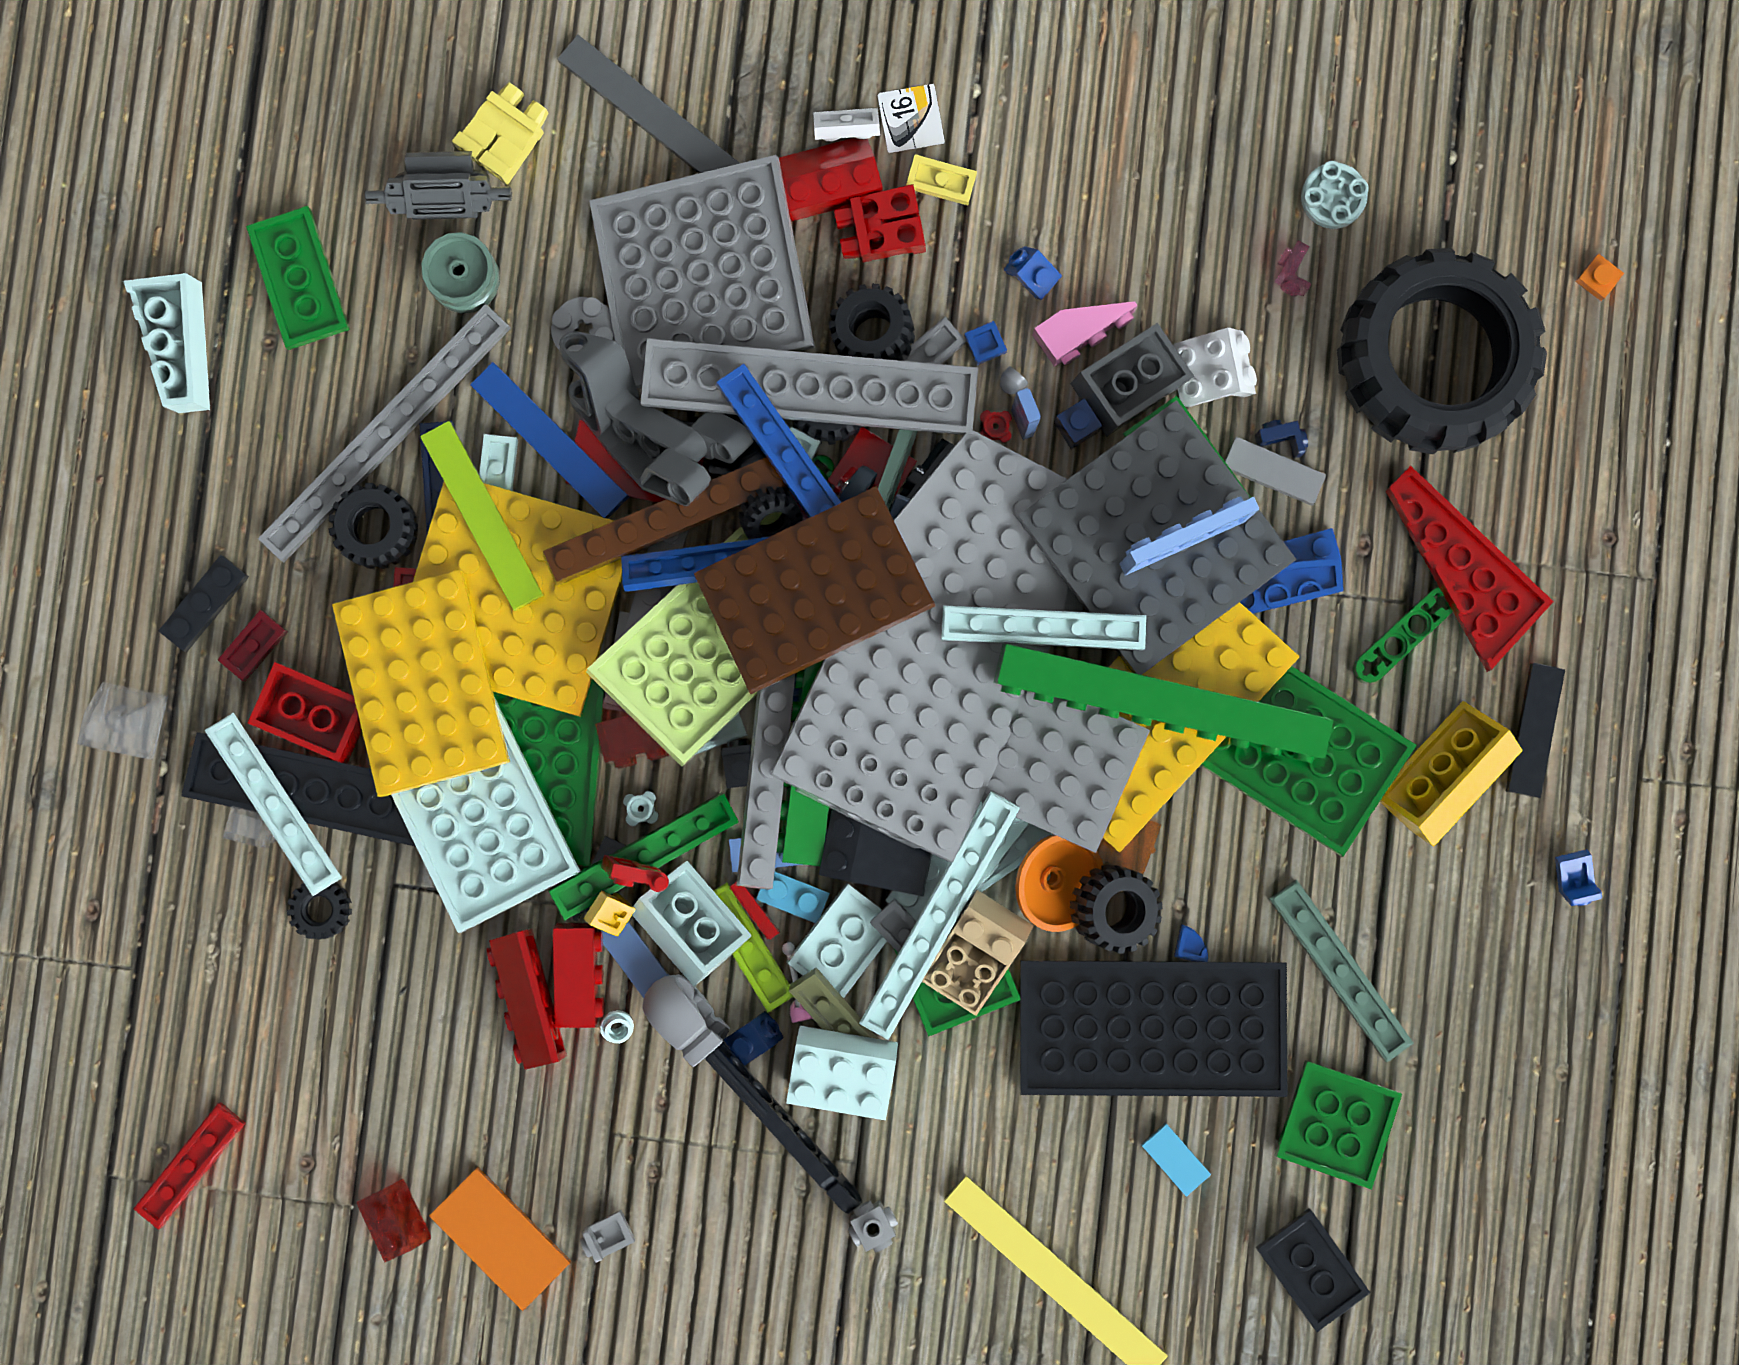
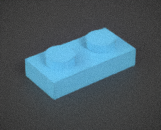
M774 871L773 889H760L756 900L816 923L821 917L830 893Z

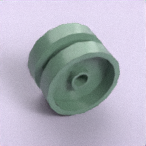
M462 232L448 233L434 240L425 251L421 263L422 278L434 298L446 309L460 314L474 313L485 304L488 305L496 296L500 285L499 268L486 245L475 236Z

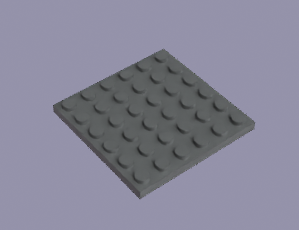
M1177 400L1017 516L1019 522L1087 613L1146 615L1145 649H1115L1131 672L1139 675L1152 668L1297 560L1261 511L1258 510L1246 522L1125 576L1119 563L1127 556L1125 552L1131 549V545L1148 537L1153 542L1156 540L1155 538L1162 535V531L1176 524H1181L1182 528H1185L1186 524L1193 521V517L1208 510H1211L1214 515L1217 510L1223 508V504L1241 496L1243 501L1250 499L1249 495Z

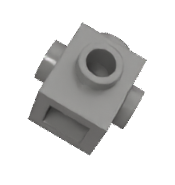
M870 1200L853 1210L855 1214L850 1216L852 1226L848 1228V1231L856 1246L862 1244L866 1252L871 1249L879 1252L893 1243L891 1238L896 1236L894 1226L898 1225V1222L889 1206L884 1209L880 1200L873 1204ZM875 1223L879 1226L880 1230L871 1235L867 1232L866 1228L869 1224Z

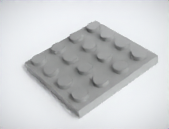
M1025 690L1018 697L1019 717L1014 721L1008 742L1004 750L999 754V762L981 802L984 803L989 792L993 791L1020 807L1015 816L1016 818L1096 853L1150 730L1120 716L1113 718L1098 714L1100 707L1087 705L1086 711L1066 707L1067 700L1054 697L1053 704L1033 699L1034 692Z

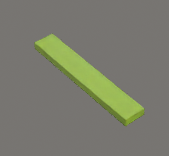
M448 421L421 435L420 437L512 609L516 611L544 596L452 423Z

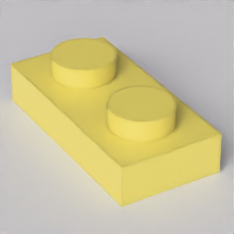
M915 154L906 185L914 184V189L917 192L968 206L977 171Z

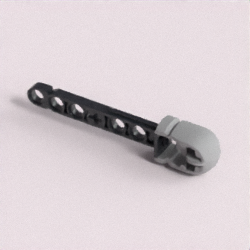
M679 974L664 976L654 982L645 994L642 1009L655 1030L675 1049L682 1050L683 1058L692 1067L705 1059L815 1182L827 1191L826 1194L843 1212L849 1214L862 1203V1198L855 1187L842 1173L840 1174L829 1158L725 1045L723 1041L730 1031V1027L720 1017L714 1016L713 1008L695 986L693 987L689 980Z

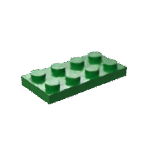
M305 206L246 226L285 348L291 350L350 330L311 209Z

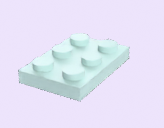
M846 883L786 963L803 976L817 968L844 998L887 942L870 924V921L882 909Z

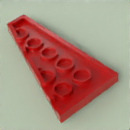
M1410 465L1386 490V493L1486 672H1488L1497 665L1554 601Z

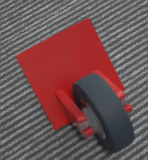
M864 427L860 429L827 481L835 486L833 491L840 496L839 500L841 503L875 486L879 487L893 445ZM910 456L908 457L895 496L917 463V460Z

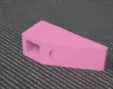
M1134 301L1060 310L1035 327L1032 336L1054 367L1061 362L1067 365L1081 355L1078 350L1087 344L1094 347L1107 337L1106 331L1115 325L1120 329L1134 319L1132 314L1138 305Z

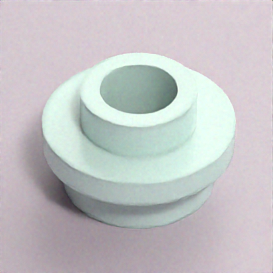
M620 1010L609 1012L600 1023L602 1036L612 1043L626 1041L634 1029L631 1016ZM616 1022L622 1023L619 1028H611V1025Z

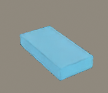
M1166 1123L1141 1144L1186 1197L1211 1175Z

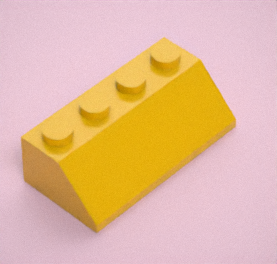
M1462 701L1405 762L1380 800V803L1410 831L1434 847L1523 750L1509 729L1465 701Z

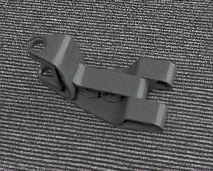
M570 332L560 339L559 345L563 360L580 377V380H576L569 386L568 392L572 407L611 457L642 490L680 505L688 506L709 486L711 481L707 470L698 464L703 457L711 460L716 458L726 463H733L753 443V438L744 425L722 413L705 412L697 421L688 422L672 418L653 407L641 406L639 393L625 351L615 341L583 332ZM573 345L583 346V348L578 351L567 350L570 346ZM583 392L584 398H578L576 395Z

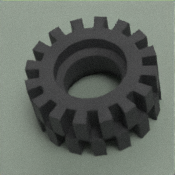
M772 486L766 487L767 492L763 493L760 488L756 490L758 496L754 498L750 494L747 497L749 504L742 503L740 507L743 512H739L738 517L748 540L771 537L803 521L801 510L789 491L786 490L784 492L781 487H777L776 491H774ZM774 512H782L775 522L768 525H760L763 518Z
M335 882L312 896L304 883L301 884L300 888L293 891V898L288 900L290 910H287V916H291L292 919L289 923L292 927L295 926L297 928L296 932L299 935L303 934L308 939L319 940L334 937L333 935L339 934L343 931L342 928L348 925L350 921L348 916L352 915V909H349V903L352 902L346 896L347 891L344 888H340L339 884ZM318 896L325 897L332 906L330 917L321 923L312 920L308 914L310 901Z

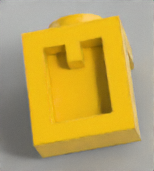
M601 891L583 919L589 925L618 937L636 909L620 894L614 893L610 895Z

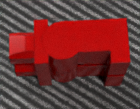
M914 184L863 197L850 198V205L834 209L837 228L843 229L855 226L857 236L840 239L843 259L861 257L862 263L907 253H913V255L926 253V244Z

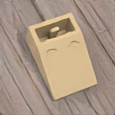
M976 890L949 932L922 982L977 1016L1026 943L1034 925Z

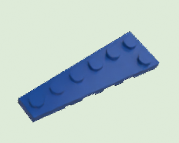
M1341 558L1293 562L1240 601V603L1254 614L1343 592Z

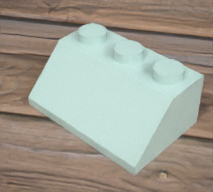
M686 861L667 876L669 884L664 891L655 892L650 889L637 900L633 906L636 910L632 916L694 987L720 966L752 935L690 863Z

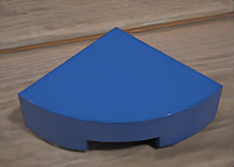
M1180 925L1174 957L1195 962H1208V951L1200 935L1192 928Z

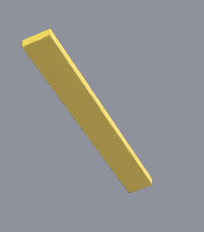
M967 1175L944 1199L947 1205L1125 1364L1161 1365L1168 1357L1161 1348Z

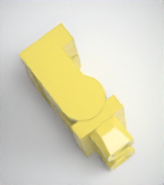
M510 82L498 94L491 91L486 98L487 101L481 105L463 132L459 131L452 140L459 151H472L473 161L483 166L485 170L506 185L512 180L537 140L539 141L544 134L541 126L549 114L545 107L534 100L524 113L518 110L516 107L524 97V94Z

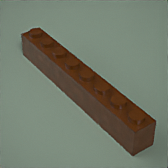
M766 457L711 480L709 486L688 506H683L667 499L546 549L543 551V557L556 586L615 562L621 559V556H629L741 508L740 506L743 502L749 504L747 497L750 494L754 498L758 496L756 490L760 488L765 493L768 486H772L774 491H776L777 487H781L783 490L788 489V487Z

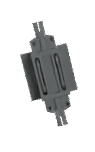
M472 151L406 153V172L399 173L395 178H388L385 190H365V202L367 205L386 204L390 214H407V218H412V220L477 218L478 212L490 211L492 201H512L511 186L491 187L489 175L482 170H474Z

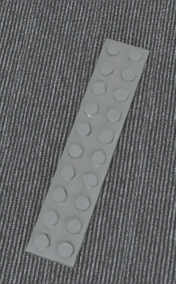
M647 338L641 406L737 415L716 386V382L742 364H745L783 419L960 435L965 433L972 434L977 367Z

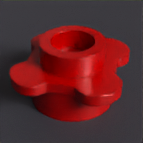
M1005 410L1002 412L983 411L980 415V421L982 422L980 434L991 440H1000L1002 443L1008 442L1012 437L1009 431V422L1012 420V415ZM993 424H998L999 428L993 429Z

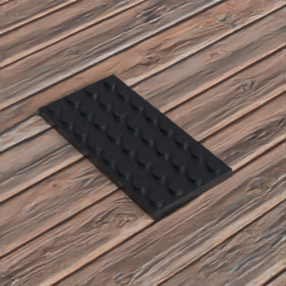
M1020 960V1095L1288 1097L1286 962Z

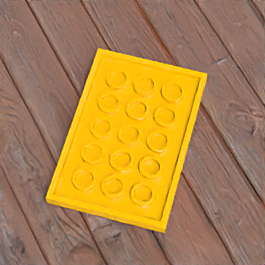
M461 569L332 604L378 797L392 795L510 763L464 573Z

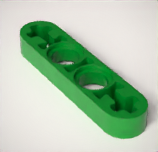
M1435 588L1428 592L1356 659L1353 665V674L1357 680L1365 684L1380 680L1453 612L1447 600L1444 603L1447 607L1446 610L1439 608L1431 616L1425 611L1436 603L1435 595L1438 598L1443 596L1440 588ZM1411 616H1420L1425 621V629L1422 633L1416 634L1410 631L1408 621ZM1390 637L1398 639L1401 643V651L1396 656L1389 655L1384 648L1385 641ZM1376 649L1379 656L1389 662V664L1386 666L1384 661H1381L1373 669L1376 673L1375 676L1372 674L1365 676L1362 673L1365 668L1362 663L1363 661L1366 663L1374 661L1378 657L1377 654L1373 653Z

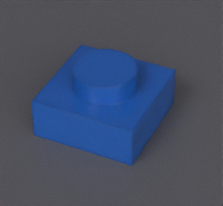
M995 321L964 333L965 340L976 365L1007 353V348Z

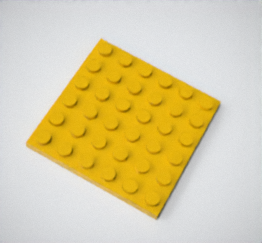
M443 482L413 582L461 569L464 573L493 692L581 717L592 680L586 671L599 657L622 580V560L619 559L556 586L543 557V551L611 523L614 520L484 483L544 596L514 611L445 482Z

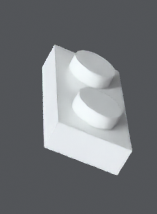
M878 108L813 112L815 140L835 141L839 138L848 137L867 139L871 136L880 135Z

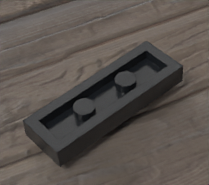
M220 555L158 632L183 652H188L249 576L225 556Z

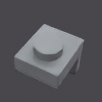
M622 1210L585 1227L582 1231L583 1238L580 1239L586 1256L588 1258L593 1256L596 1263L603 1260L605 1256L635 1242L634 1235Z

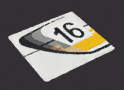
M934 84L878 94L889 153L944 144L945 140Z

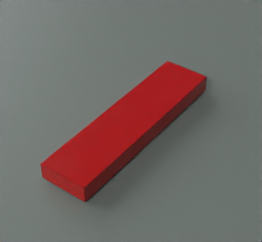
M221 1102L217 1103L133 1210L155 1228L161 1229L246 1122Z

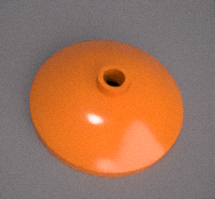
M1054 834L1037 842L1023 858L1016 877V899L1025 918L1033 925L1051 932L1066 931L1078 926L1079 924L1072 922L1071 915L1075 913V910L1070 908V901H1075L1077 896L1072 893L1075 887L1080 889L1082 886L1079 880L1083 876H1091L1090 870L1094 868L1101 870L1103 862L1098 851L1094 853Z

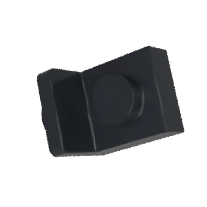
M747 739L728 741V748H721L727 789L747 786L752 745H747Z

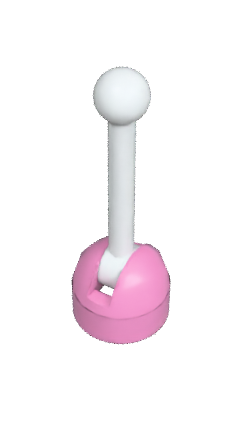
M791 942L785 943L782 947V951L787 955V959L795 951V946ZM789 965L794 982L799 979L798 973ZM797 1000L793 1001L790 1006L792 1023L813 1019Z

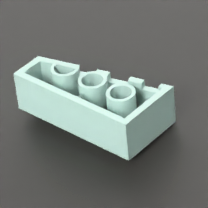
M186 273L124 281L126 291L130 293L134 317L138 320L143 334L141 339L144 349L148 351L152 363L150 367L162 406L177 413L210 410L202 282Z

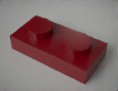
M259 610L217 660L241 681L246 682L288 631L267 613Z

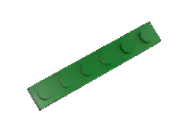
M721 792L609 856L637 861L640 864L659 868L739 823L725 794ZM603 859L548 889L564 920L592 906L601 891L611 895L625 887L613 883V879L608 878L609 875L601 868Z

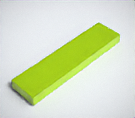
M726 882L713 891L752 935L732 955L766 1011L770 1012L794 997L789 992L790 983L745 909L731 891L729 883Z

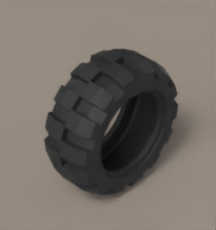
M1452 248L1426 249L1422 255L1415 257L1406 255L1387 265L1373 280H1370L1349 307L1340 329L1343 336L1341 346L1337 349L1338 371L1340 375L1346 378L1349 389L1345 394L1356 414L1362 411L1374 423L1370 429L1390 443L1396 439L1408 444L1410 451L1435 454L1437 451L1450 450L1456 453L1474 448L1507 429V426L1524 413L1536 396L1534 388L1537 380L1544 376L1547 357L1546 349L1540 346V336L1546 332L1539 308L1530 309L1522 296L1528 291L1512 272L1504 277L1494 270V260L1472 251L1466 257L1455 255V251ZM1419 301H1445L1463 308L1481 324L1490 341L1493 365L1489 382L1477 400L1458 405L1437 404L1419 397L1403 384L1392 366L1388 350L1390 326L1399 309Z

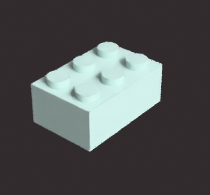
M800 1026L786 1103L886 1120L896 1065L898 1042Z

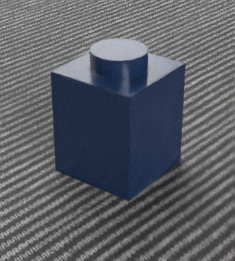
M1085 398L1057 415L1054 424L1071 450L1099 433L1102 427Z

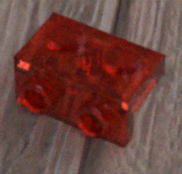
M404 1179L398 1180L356 1202L384 1263L412 1251L431 1239V1234Z

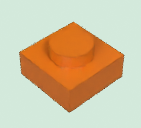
M1597 254L1575 282L1602 301L1624 275V272L1603 256Z

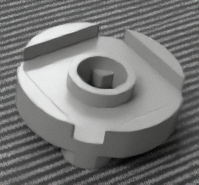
M577 297L565 302L555 311L552 316L551 334L560 353L559 342L562 336L575 332L582 322H585L586 325L592 324L593 329L589 330V334L614 341L609 308L597 298ZM573 345L570 346L567 350L578 351L582 349L583 346Z

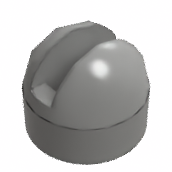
M1011 366L1003 372L1000 378V387L1007 394H1016L1017 391L1023 390L1028 385L1027 380Z

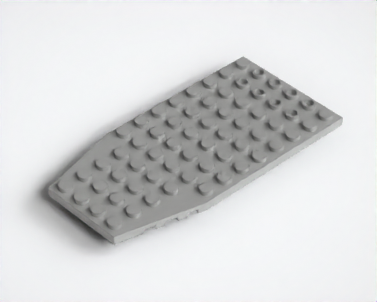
M972 431V434L965 433L894 519L935 603V607L822 661L770 775L796 787V792L914 849L921 848L948 862H954L999 762V754L1004 750L1012 733V725L1019 717L1018 697L1020 696L1000 692L1002 685L993 683L1002 644L1008 643L941 640L943 605L1064 611L1068 586L1019 522L1017 516L1067 479L975 431ZM1009 644L1048 653L1050 648L1049 645Z

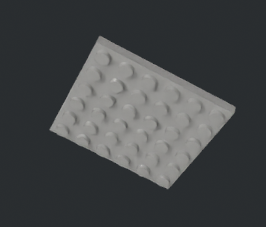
M777 155L589 200L615 342L625 351L637 389L642 388L647 338L796 352L815 348L783 177Z

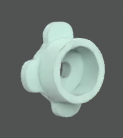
M646 791L643 795L634 796L633 794H628L625 796L623 803L627 806L628 813L626 822L630 826H636L640 822L653 824L657 821L658 813L654 808L655 794ZM639 806L644 807L642 812L638 811Z

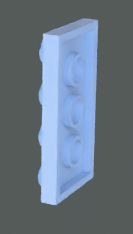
M1240 496L1223 504V508L1217 510L1214 515L1211 510H1208L1193 517V521L1186 524L1185 528H1182L1181 524H1176L1162 531V535L1155 538L1156 540L1153 542L1148 537L1131 545V549L1125 552L1127 556L1119 563L1125 576L1246 522L1259 510L1254 497L1243 501Z

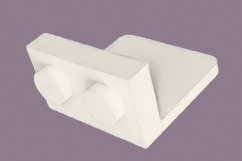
M1225 328L1173 344L1194 375L1191 380L1178 388L1179 398L1185 407H1192L1230 395L1247 397L1256 394L1254 387L1257 383L1256 373L1253 367L1250 366L1248 357L1250 343L1243 331Z

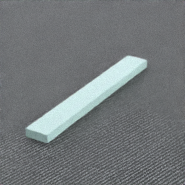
M993 791L989 792L967 831L954 862H950L859 1024L889 1040L1020 809L1018 805Z

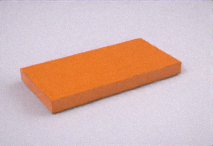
M479 1167L429 1215L522 1311L572 1262Z

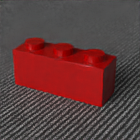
M557 923L553 928L555 1028H595L599 1018L604 1017V998H598V985H603L604 969L603 965H598L597 952H602L603 933L597 932V928L588 923Z

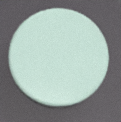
M1328 161L1313 170L1306 179L1301 191L1302 206L1306 215L1317 225L1329 229L1343 228L1352 224L1363 212L1367 203L1369 187L1367 182L1354 168L1336 161Z

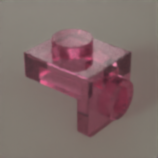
M1299 240L1292 249L1285 248L1277 263L1282 266V269L1275 283L1281 285L1280 289L1291 296H1304L1311 286V283L1295 275L1310 247Z

